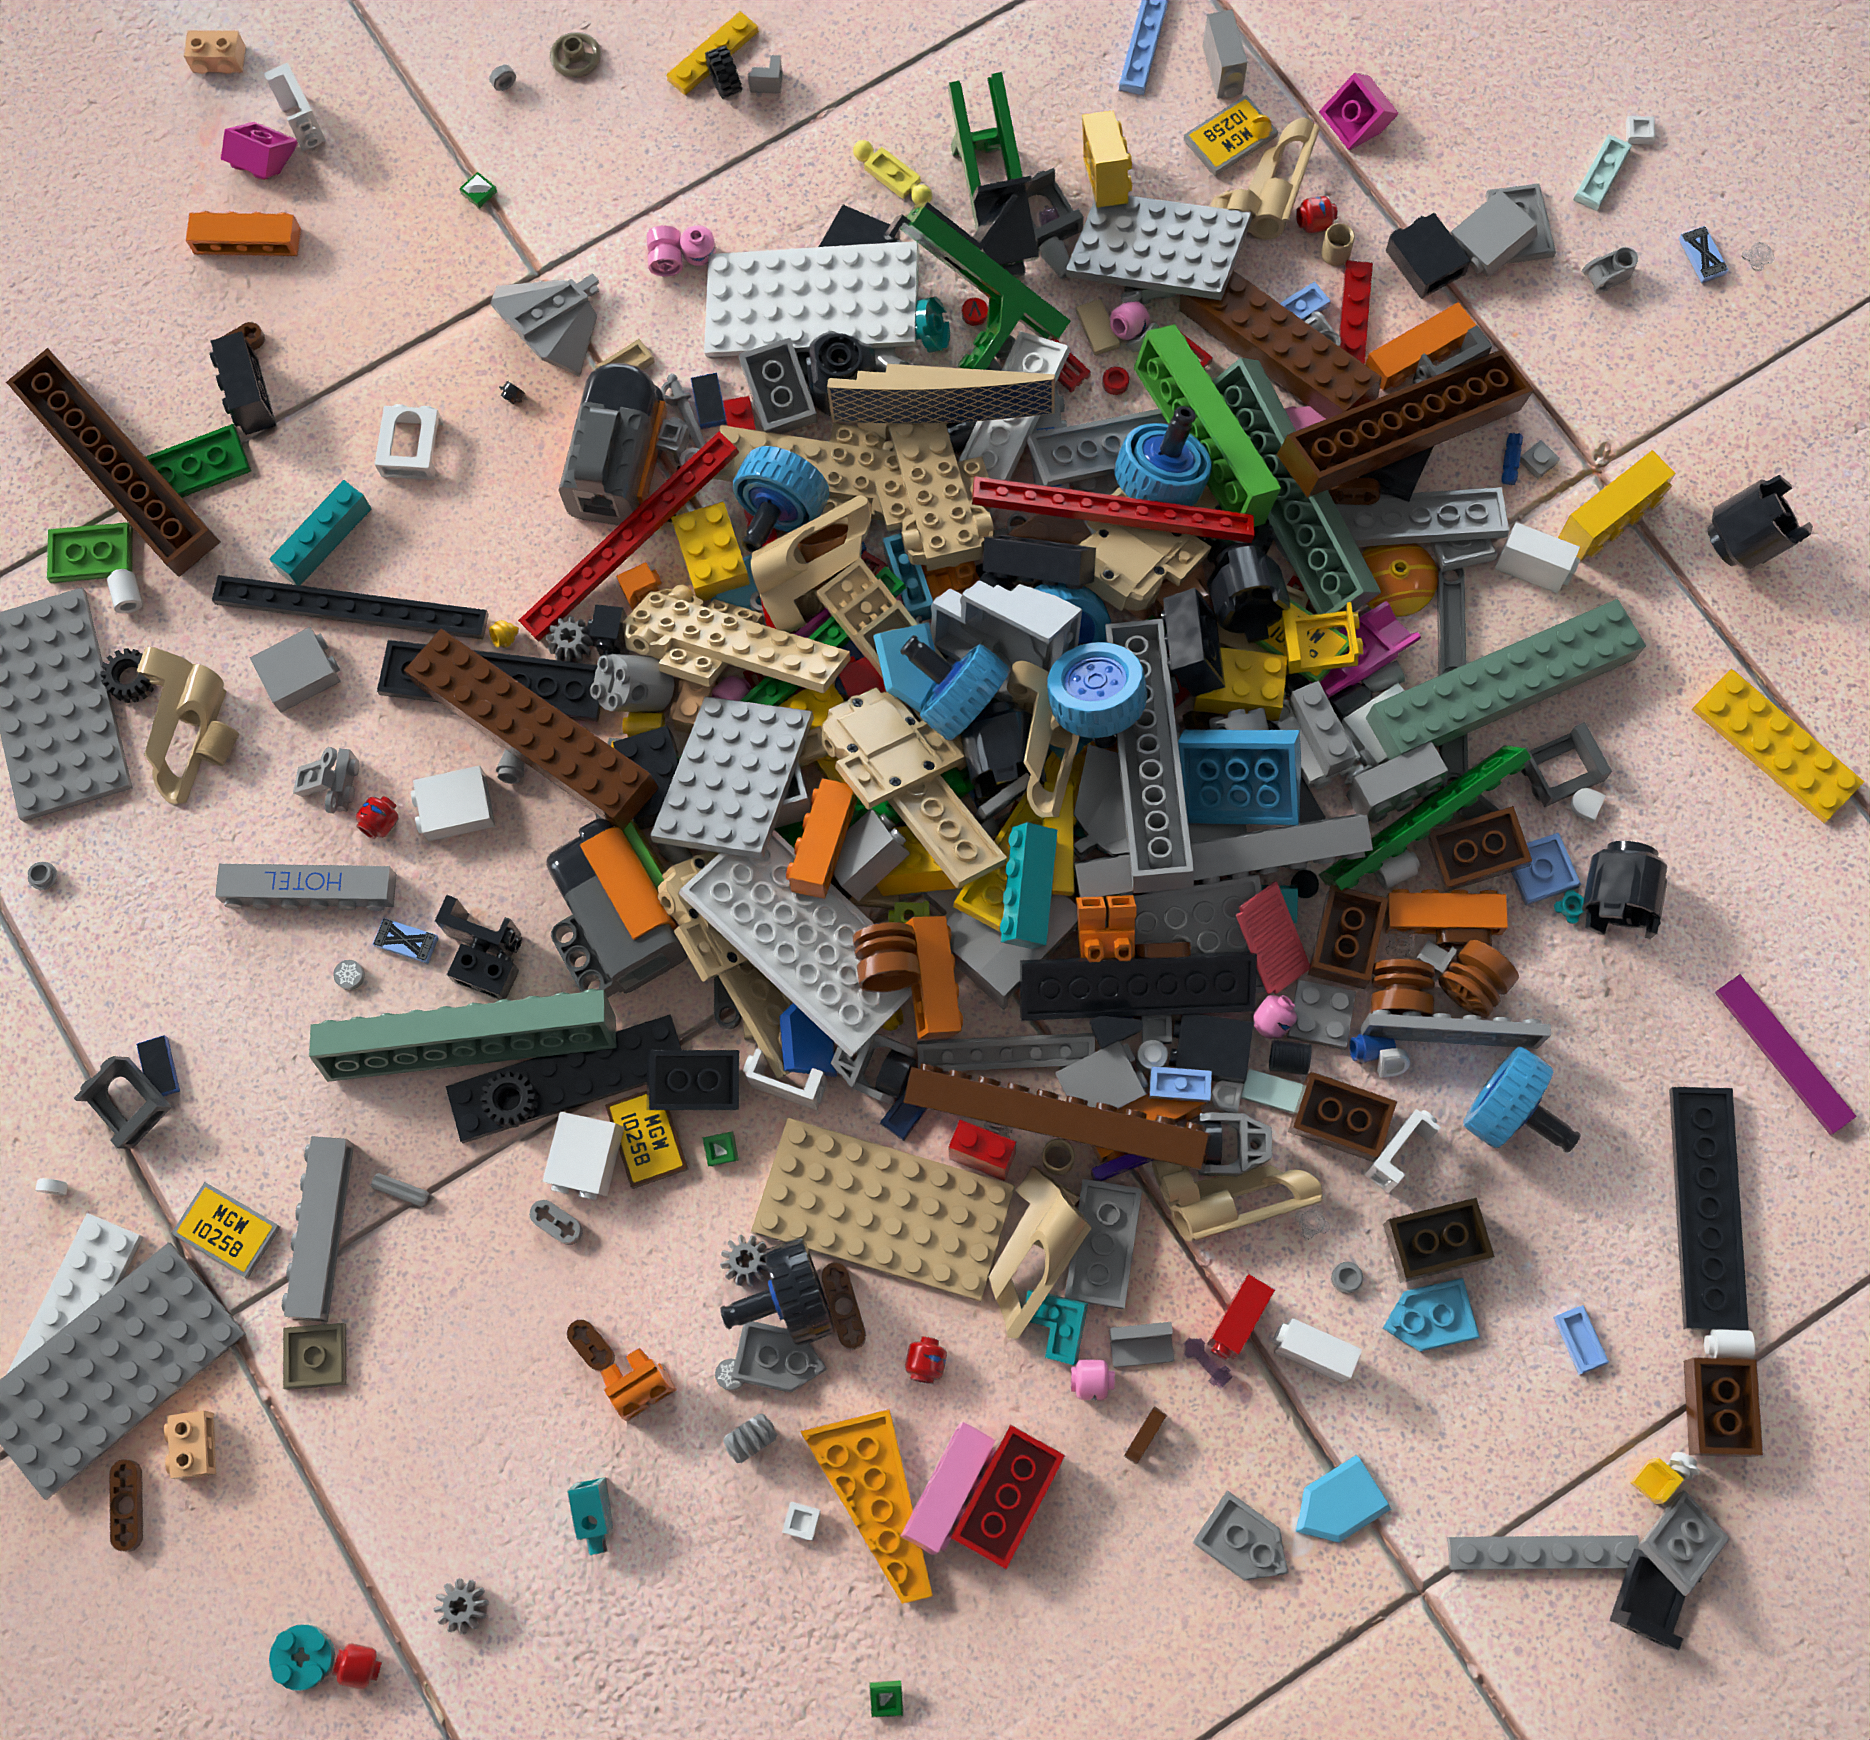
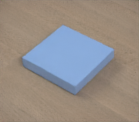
M1559 833L1526 843L1532 858L1530 867L1511 872L1525 906L1581 886V882Z

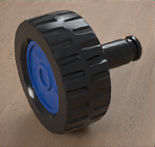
M803 1238L781 1243L764 1252L771 1279L767 1281L768 1290L732 1302L729 1306L725 1307L723 1305L720 1308L724 1325L729 1330L733 1326H741L778 1313L780 1320H785L790 1336L797 1346L817 1341L835 1332L830 1310L815 1265Z

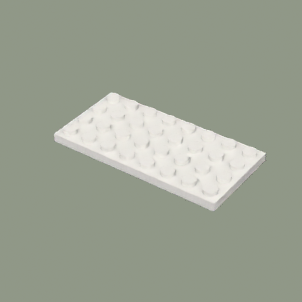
M916 241L711 254L708 258L704 354L706 357L739 356L738 354L789 337L795 352H810L809 345L812 341L829 331L850 335L863 343L871 345L872 348L916 346L915 324L916 303L918 300L919 244Z
M773 830L763 859L726 853L718 854L680 889L679 895L839 1047L852 1057L912 996L911 987L898 991L878 993L864 991L860 988L857 965L860 961L855 957L854 950L856 948H854L852 936L862 928L874 925V923L831 883L825 899L791 892L789 880L786 879L788 864L794 862L796 855L794 854V848L775 830Z

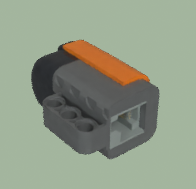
M610 363L595 369L586 380L558 490L567 513L572 517L619 526L648 497L659 452L656 444L659 441L658 437L663 419L667 418L668 411L661 389L639 367L627 363Z
M599 818L579 829L580 836L551 852L547 857L546 866L572 912L571 916L553 927L551 931L552 941L579 990L584 992L588 990L591 982L599 980L600 986L597 990H604L608 998L618 991H623L624 994L638 989L687 959L688 955L674 932L679 927L678 923L671 915H668L664 906L660 903L656 886L624 832L619 827H614L608 820ZM573 932V937L569 942H561L563 935ZM579 957H587L583 966L575 967V962Z

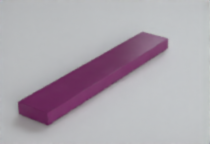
M1741 974L1714 992L1830 1135L1857 1117Z

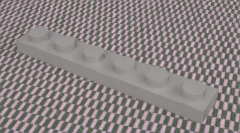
M1094 1033L917 1041L918 1068L920 1069L921 1063L939 1067L943 1071L1069 1066L1095 1053Z
M1638 1535L1447 1537L1449 1570L1627 1568L1634 1548L1640 1549L1638 1547Z

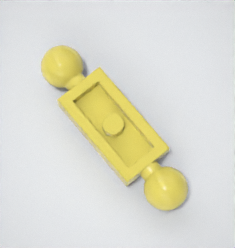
M860 140L854 145L853 155L857 160L865 162V171L903 200L911 194L912 200L916 205L931 202V189L926 185H919L921 183V176L883 147H880L874 153L873 146L869 141Z

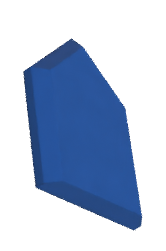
M792 1003L779 1016L784 1071L810 1074L812 1068L824 1072L825 1076L837 1077V1070L831 1064L835 1054L834 1041L801 1009Z

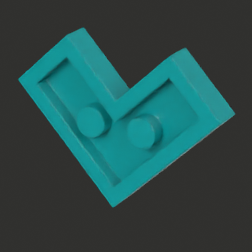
M1033 1289L1027 1291L1026 1302L1034 1292ZM1052 1294L1046 1296L1030 1320V1323L1050 1327L1045 1358L1071 1365L1077 1364L1088 1303Z

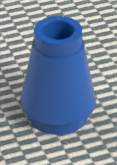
M1358 1034L1357 1037H1352L1350 1040V1055L1353 1061H1359L1361 1064L1379 1059L1380 1050L1396 1048V1043L1393 1038Z

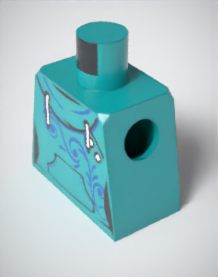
M606 1477L577 1482L567 1490L577 1540L586 1538L589 1555L607 1552L605 1535L612 1530L613 1523ZM588 1516L596 1518L597 1524H592Z

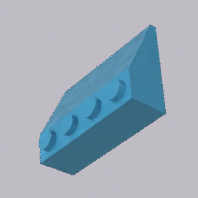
M1183 730L1178 740L1188 823L1299 825L1301 778L1300 730Z

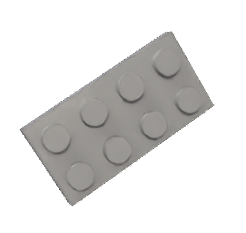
M1083 1179L1078 1209L1092 1228L1070 1260L1065 1298L1088 1304L1125 1309L1142 1188Z

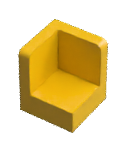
M1657 1457L1649 1459L1630 1483L1654 1504H1661L1669 1499L1684 1478Z

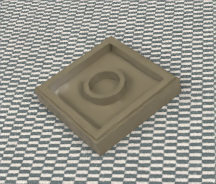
M345 1323L283 1328V1389L291 1390L346 1385Z

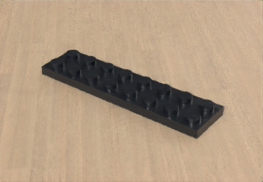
M395 640L387 641L377 687L379 695L438 702L418 688L404 671L427 644ZM473 650L571 719L598 722L601 705L590 693V687L594 682L598 665Z
M1248 951L1195 953L1187 957L1147 958L1135 956L1130 961H1119L1117 958H1103L1100 962H1089L1087 958L1020 960V1018L1022 1021L1097 1018L1099 1016L1124 1017L1255 1011L1257 954Z
M671 1014L617 1031L616 1048L535 1057L446 1086L460 1142H470L513 1128L512 1126L505 1128L500 1124L497 1125L486 1115L482 1108L481 1095L484 1096L482 1089L484 1086L487 1087L489 1085L487 1081L490 1078L493 1080L497 1078L495 1075L497 1073L503 1075L506 1074L505 1071H511L514 1074L518 1072L523 1077L525 1076L535 1087V1091L538 1094V1099H536L538 1107L533 1109L534 1116H529L526 1119L527 1123L647 1085V1051L682 1050ZM515 1089L503 1091L499 1097L500 1107L504 1110L516 1108L520 1103V1093Z
M1671 1087L1669 1095L1683 1330H1749L1733 1088Z

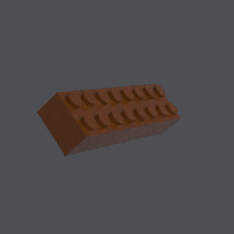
M1234 270L1231 273L1222 300L1180 294V312L1241 357L1259 360L1267 376L1324 418L1328 419L1378 398L1381 376Z

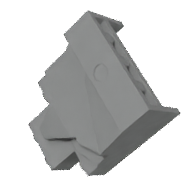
M979 580L970 589L967 588L963 594L949 588L941 596L936 597L931 605L932 622L930 630L933 643L938 651L960 661L970 650L981 644L997 655L1009 667L1007 678L991 699L995 703L1013 702V697L1007 690V683L1015 662L1027 661L1050 672L1051 667L1060 656L1078 646L1082 609L1055 595L1021 584L1012 591H1009L999 585L992 587Z
M963 888L923 892L924 898L943 916H946L947 925L951 929L950 949L951 954L955 957V966L1003 1010L1008 1007V999L1020 987V960L1048 959L1075 930L1078 931L1077 905L1066 895L1051 894L1047 945L1029 949L1002 943L1001 932L954 908V901Z

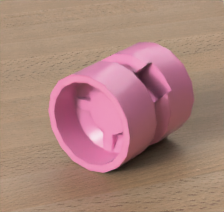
M665 225L651 228L646 236L647 250L649 251V271L657 276H673L680 273L683 268L682 252L680 251V231L675 227Z

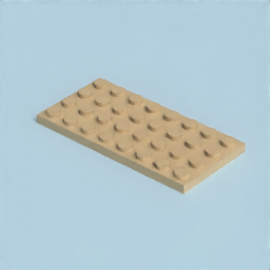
M787 1118L751 1232L781 1242L803 1238L808 1249L981 1302L1015 1185Z

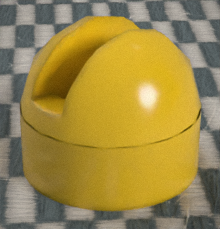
M1257 115L1252 120L1250 133L1253 137L1264 139L1270 135L1272 128L1270 118L1266 115Z

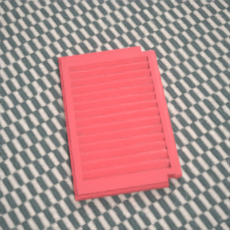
M1274 881L1239 906L1240 912L1235 915L1250 953L1257 954L1256 968L1267 994L1272 993V991L1274 994L1279 993L1307 972L1310 967L1277 881Z

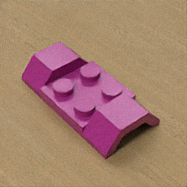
M1387 601L1359 618V629H1355L1356 638H1362L1363 655L1358 656V666L1331 669L1323 678L1320 685L1327 698L1348 685L1353 686L1396 659L1398 653L1421 639V635L1418 632L1410 633L1396 619ZM1345 627L1339 630L1340 633L1348 637Z

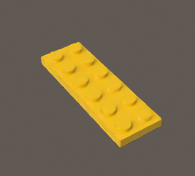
M1732 668L1691 709L1823 823L1827 822L1865 782Z

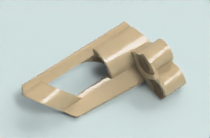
M1300 118L1287 125L1282 131L1277 145L1265 150L1248 190H1227L1224 194L1215 196L1210 207L1251 212L1252 221L1247 233L1251 232L1252 235L1263 240H1271L1280 236L1284 231L1286 222L1290 218L1320 127L1309 118ZM1300 141L1304 144L1291 182L1275 178L1285 146L1291 142Z
M859 495L751 553V570L763 605L777 631L782 630L791 633L807 625L799 612L800 608L795 599L861 557L862 541L865 540L868 534L872 511L869 500L864 496ZM847 516L848 533L845 543L806 563L797 546L799 542Z
M145 647L136 673L150 680L149 683L160 685L163 688L144 756L153 767V780L162 797L169 803H186L202 758L196 754L197 748H199L198 746L202 738H204L203 736L207 728H209L208 726L211 721H216L227 691L223 688L224 682L222 678L210 668L201 664H192L183 657L155 647ZM179 720L189 725L200 727L182 778L177 777L170 770L165 760Z
M1017 661L1012 666L1007 690L1013 697V702L1017 703L1021 709L1033 714L1024 764L1031 774L1027 787V799L1030 807L1039 817H1059L1080 736L1065 730L1053 716L1047 689V678L1050 672L1030 662ZM1049 744L1065 748L1054 792H1048L1039 782Z
M1159 1160L1152 1161L1153 1172L1163 1200L1171 1211V1216L1178 1232L1188 1242L1204 1239L1322 1202L1323 1198L1321 1183L1314 1176L1302 1170L1292 1169L1281 1172L1272 1165L1252 1169L1238 1177L1219 1176L1194 1182L1189 1167ZM1279 1183L1288 1187L1294 1195L1293 1199L1241 1215H1237L1232 1199Z
M1032 1166L1016 1190L1030 1205L989 1275L995 1299L1005 1321L1007 1337L1013 1339L1020 1337L1092 1228L1075 1206L1080 1197L1034 1166ZM1033 1244L1045 1251V1270L1042 1280L1022 1308L1011 1277Z

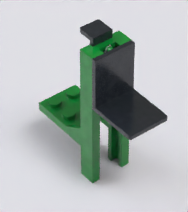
M1002 72L993 73L991 77L987 78L996 127L974 132L970 130L960 80L949 82L948 92L956 127L951 150L953 156L959 155L962 158L976 231L1000 196L1013 192L1018 195L981 251L1014 277L1024 276L1026 273L1024 263L1037 260L1039 257L1026 192L1032 183V177H1023L1003 74ZM985 149V153H992L1001 150L1007 180L981 186L975 151Z
M1014 192L998 198L973 237L929 202L915 205L907 217L903 214L896 216L883 235L887 240L893 239L898 230L901 229L989 298L987 330L980 332L973 342L975 348L970 355L967 353L958 364L959 368L986 370L1018 322H1021L1036 335L1048 339L1049 336L1059 339L1071 322L1066 316L981 251L1017 199L1018 195Z

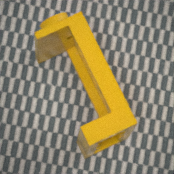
M1347 602L1346 611L1295 617L1294 609L1282 610V625L1286 654L1288 656L1289 674L1358 666V656L1363 655V643L1361 637L1356 638L1355 629H1359L1358 612H1352L1351 602ZM1339 626L1346 628L1350 649L1348 654L1324 658H1312L1310 656L1308 631Z

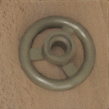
M572 32L561 36L555 41L550 51L552 66L557 72L567 77H582L589 74L597 67L601 58V50L597 41L592 36L581 32ZM582 41L592 47L593 54L585 52ZM563 47L565 58L559 62L558 52ZM573 62H590L580 69L567 68Z

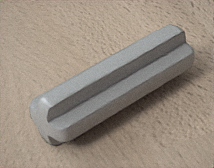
M380 1173L374 1176L371 1187L375 1190L424 1207L429 1199V1192Z

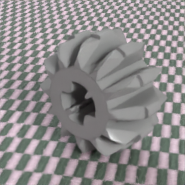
M570 615L568 621L564 623L559 618V626L550 625L552 634L546 635V640L550 644L548 646L549 652L555 654L556 660L562 661L565 659L568 662H572L573 658H577V661L582 663L581 655H590L591 650L589 647L593 646L590 636L587 635L585 621L580 619L575 622L574 617ZM570 638L573 639L572 642H568L567 640Z
M739 1235V1245L736 1246L732 1240H729L727 1244L732 1251L722 1250L721 1255L729 1260L720 1263L722 1269H730L725 1275L728 1280L736 1276L735 1284L741 1286L744 1278H746L748 1286L751 1287L754 1285L753 1276L756 1275L760 1281L765 1279L759 1271L761 1269L768 1271L766 1263L762 1262L765 1261L764 1252L761 1253L767 1245L764 1241L756 1245L757 1238L754 1235H751L746 1244L744 1236ZM744 1254H748L750 1258L753 1257V1260L749 1261V1267L746 1268L742 1263L739 1264V1261L743 1260Z
M757 1414L726 1435L723 1443L730 1457H733L736 1463H742L775 1441L777 1433L771 1420H768L765 1414Z
M456 1579L455 1588L450 1583L444 1585L447 1596L444 1594H437L436 1596L438 1601L443 1602V1606L435 1607L434 1612L444 1613L439 1618L438 1623L439 1625H444L449 1622L447 1631L453 1633L458 1627L460 1634H466L468 1625L472 1629H477L479 1623L475 1617L485 1619L487 1616L484 1611L480 1610V1606L489 1605V1600H479V1597L484 1594L485 1590L484 1588H478L474 1591L476 1583L474 1580H469L465 1585L463 1579ZM465 1599L466 1602L463 1604L467 1605V1610L458 1613L457 1611L460 1608H456V1602Z

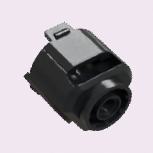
M834 331L818 336L809 345L810 357L806 358L809 379L808 390L814 406L824 414L831 416L827 390L828 379L856 380L858 371L877 372L875 352L871 345L863 343L850 335ZM841 358L844 359V362L838 363L837 360Z
M1780 474L1768 481L1763 479L1757 481L1714 508L1712 524L1708 526V535L1714 549L1728 565H1738L1742 568L1751 569L1760 563L1764 564L1811 535L1813 525L1808 522L1800 527L1793 510L1783 497L1785 493L1792 489V485Z
M1238 543L1231 545L1218 554L1215 560L1216 568L1207 581L1217 622L1223 629L1229 632L1244 633L1248 644L1269 639L1268 627L1273 626L1282 619V610L1290 609V598L1281 568L1255 544Z
M1004 701L986 705L971 724L960 733L970 781L975 787L978 799L990 800L995 796V786L1011 784L1025 773H1028L1029 776L1031 775L1024 764L1033 714L1018 708L1015 702ZM1045 762L1039 780L1041 785L1047 782L1044 768Z
M1614 841L1607 845V849H1602L1591 857L1582 910L1587 914L1585 928L1599 935H1605L1608 924L1632 928L1646 927L1645 938L1652 939L1657 934L1658 927L1661 924L1660 919L1668 882L1666 878L1668 866L1658 857L1659 852L1655 848L1634 841Z

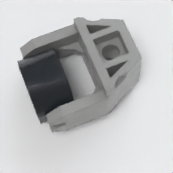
M874 1034L856 1052V1060H853L852 1057L838 1046L831 1064L853 1089L880 1101L893 1104L895 1097L899 1099L907 1087L911 1067L915 1068L917 1059L911 1056H913L916 1049L882 1034ZM889 1047L891 1050L883 1062L875 1087H872L864 1077L871 1057L876 1048Z
M1200 1113L1199 1122H1194L1195 1124L1207 1127L1206 1132L1212 1135L1205 1171L1199 1170V1175L1238 1177L1267 1163L1272 1158V1128L1250 1118L1244 1113ZM1221 1124H1228L1237 1130L1238 1159L1230 1165H1221ZM1250 1142H1254L1258 1149L1251 1148Z

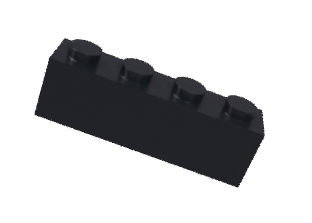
M1004 534L984 537L983 571L994 572V577L1010 578L1011 575L1018 576V581L1032 582L1034 579H1040L1043 585L1066 583V588L1082 589L1084 584L1094 582L1095 547Z

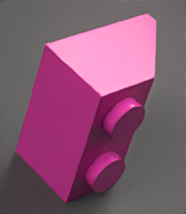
M1356 72L1350 76L1319 110L1321 116L1348 150H1352L1382 133L1399 115L1398 111L1370 75Z
M250 122L224 129L220 159L230 163L232 168L252 172L253 176L259 179H268L281 173L297 147L298 141L291 136L257 122Z

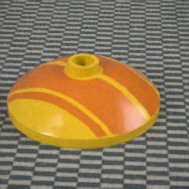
M1416 543L1369 546L1362 553L1381 590L1379 595L1366 603L1371 609L1387 601L1395 617H1403L1419 612L1432 600L1438 586V570L1433 558L1423 547ZM1395 567H1401L1404 571L1398 572L1395 570Z

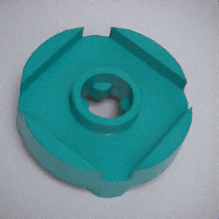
M937 297L917 300L916 339H921L929 353L942 351L943 348H947L950 341L949 321L944 322L942 313H946L945 307Z
M302 1624L292 1626L277 1635L269 1655V1666L275 1682L291 1690H306L318 1685L330 1673L334 1664L335 1650L331 1639H328L327 1635L322 1632V1629L314 1625ZM300 1648H304V1653L310 1656L309 1661L303 1662V1667L298 1666V1661L294 1658L295 1654L299 1653Z

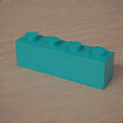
M343 479L269 560L278 573L292 584L301 586L372 508L365 496Z
M1028 822L1012 827V832L1009 836L1010 854L1006 865L1007 884L1003 894L1004 914L1000 923L1002 943L1029 949L1047 945L1058 832L1056 829Z

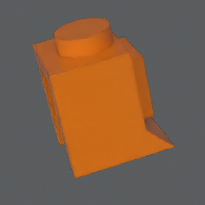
M646 562L616 576L632 612L638 602L640 604L651 591H659L658 586L662 584L656 569L651 571Z

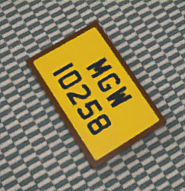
M647 1090L605 1105L610 1122L624 1127L619 1151L632 1189L689 1170L670 1110H646Z

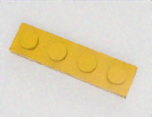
M739 11L666 74L667 81L686 96L710 75L705 58L706 52L725 45L732 56L759 32L758 25Z

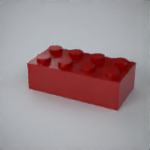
M1010 1425L951 1538L1000 1567L1007 1569L1065 1455Z

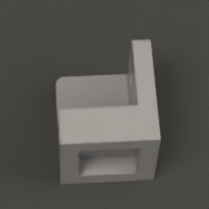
M770 55L769 68H752L751 72L748 73L750 92L781 93L783 76L781 55Z
M1428 940L1415 960L1432 964L1435 967V976L1432 979L1437 982L1457 950L1452 947L1447 952Z

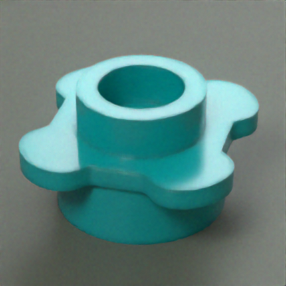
M1567 890L1564 893V898L1554 904V910L1557 913L1563 914L1568 923L1575 924L1579 921V916L1584 913L1582 910L1584 898L1574 890ZM1572 904L1574 909H1570L1569 905Z

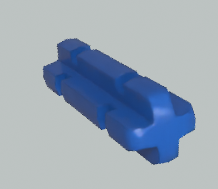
M1509 433L1507 437V449L1505 450L1501 482L1505 485H1515L1518 478L1521 445L1523 442V436L1520 433Z

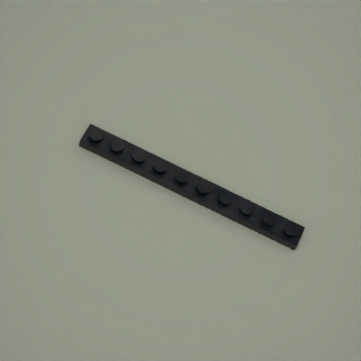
M222 575L217 577L212 597L215 605L437 633L440 629H443L452 636L484 639L489 616L487 610Z

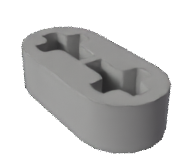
M539 1200L532 1205L530 1218L536 1226L566 1245L575 1244L580 1240L583 1228L574 1217L547 1200ZM547 1207H550L548 1213L555 1218L552 1223L545 1218L538 1221L540 1215L537 1212L540 1208L546 1210ZM562 1222L564 1225L570 1226L573 1223L572 1229L575 1231V1234L573 1236L567 1235L563 1238L564 1232L557 1227L558 1224Z

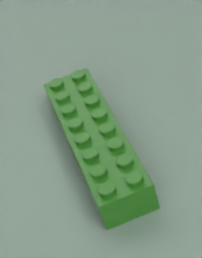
M1174 324L1147 331L1133 369L1157 407L1161 409L1162 415L1168 424L1174 416L1175 409L1180 406L1189 407L1196 414L1190 434L1204 445L1210 455L1212 470L1207 486L1222 510L1254 515V527L1265 524L1281 490L1278 480L1266 466L1265 460L1255 449L1251 438L1244 432L1238 418L1233 415L1224 397L1213 384L1212 378L1206 373L1199 362V358L1193 353L1185 336L1180 333L1177 326Z

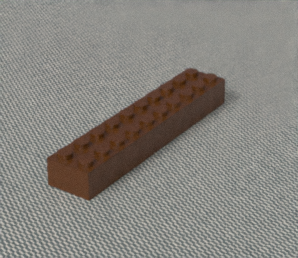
M46 348L6 381L8 386L136 532L178 577L221 542L49 348Z
M1501 349L1292 432L1286 436L1277 456L1306 497L1309 498L1518 412L1522 409L1534 389L1504 350Z
M443 629L437 632L404 670L418 688L603 819L608 820L613 826L619 827L622 831L659 788L648 771Z
M921 1063L920 1069L911 1067L904 1103L1205 1171L1212 1135L1206 1132L1207 1127L1187 1122L1185 1128L1176 1126L1177 1121L1168 1117L1157 1115L1156 1121L1146 1119L1147 1114L1136 1110L1126 1109V1114L1117 1113V1107L1097 1102L1095 1108L1087 1106L1088 1101L1073 1096H1067L1066 1101L1058 1099L1059 1094L1038 1089L1037 1094L1029 1093L1030 1088L1008 1082L1007 1088L1000 1087V1081L979 1076L977 1082L971 1080L972 1075L960 1071L950 1070L949 1075L943 1074V1069Z

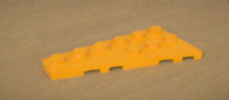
M890 1409L800 1431L901 1603L904 1604L932 1597L933 1594L922 1549L900 1537L913 1512V1507Z

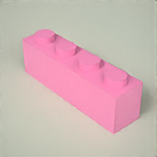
M965 1422L957 1426L900 1537L932 1555L937 1554L939 1550L943 1552L946 1550L953 1535L949 1531L954 1521L959 1523L967 1508L963 1504L969 1493L972 1495L975 1493L982 1479L978 1477L982 1466L988 1467L995 1455L996 1450L992 1449L996 1441L995 1439Z

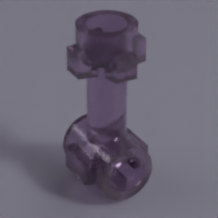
M1189 1337L1183 1343V1355L1187 1359H1196L1212 1376L1208 1381L1213 1387L1216 1385L1221 1389L1233 1377L1229 1373L1231 1370L1226 1365L1220 1368L1204 1351L1205 1342L1201 1338L1191 1339Z

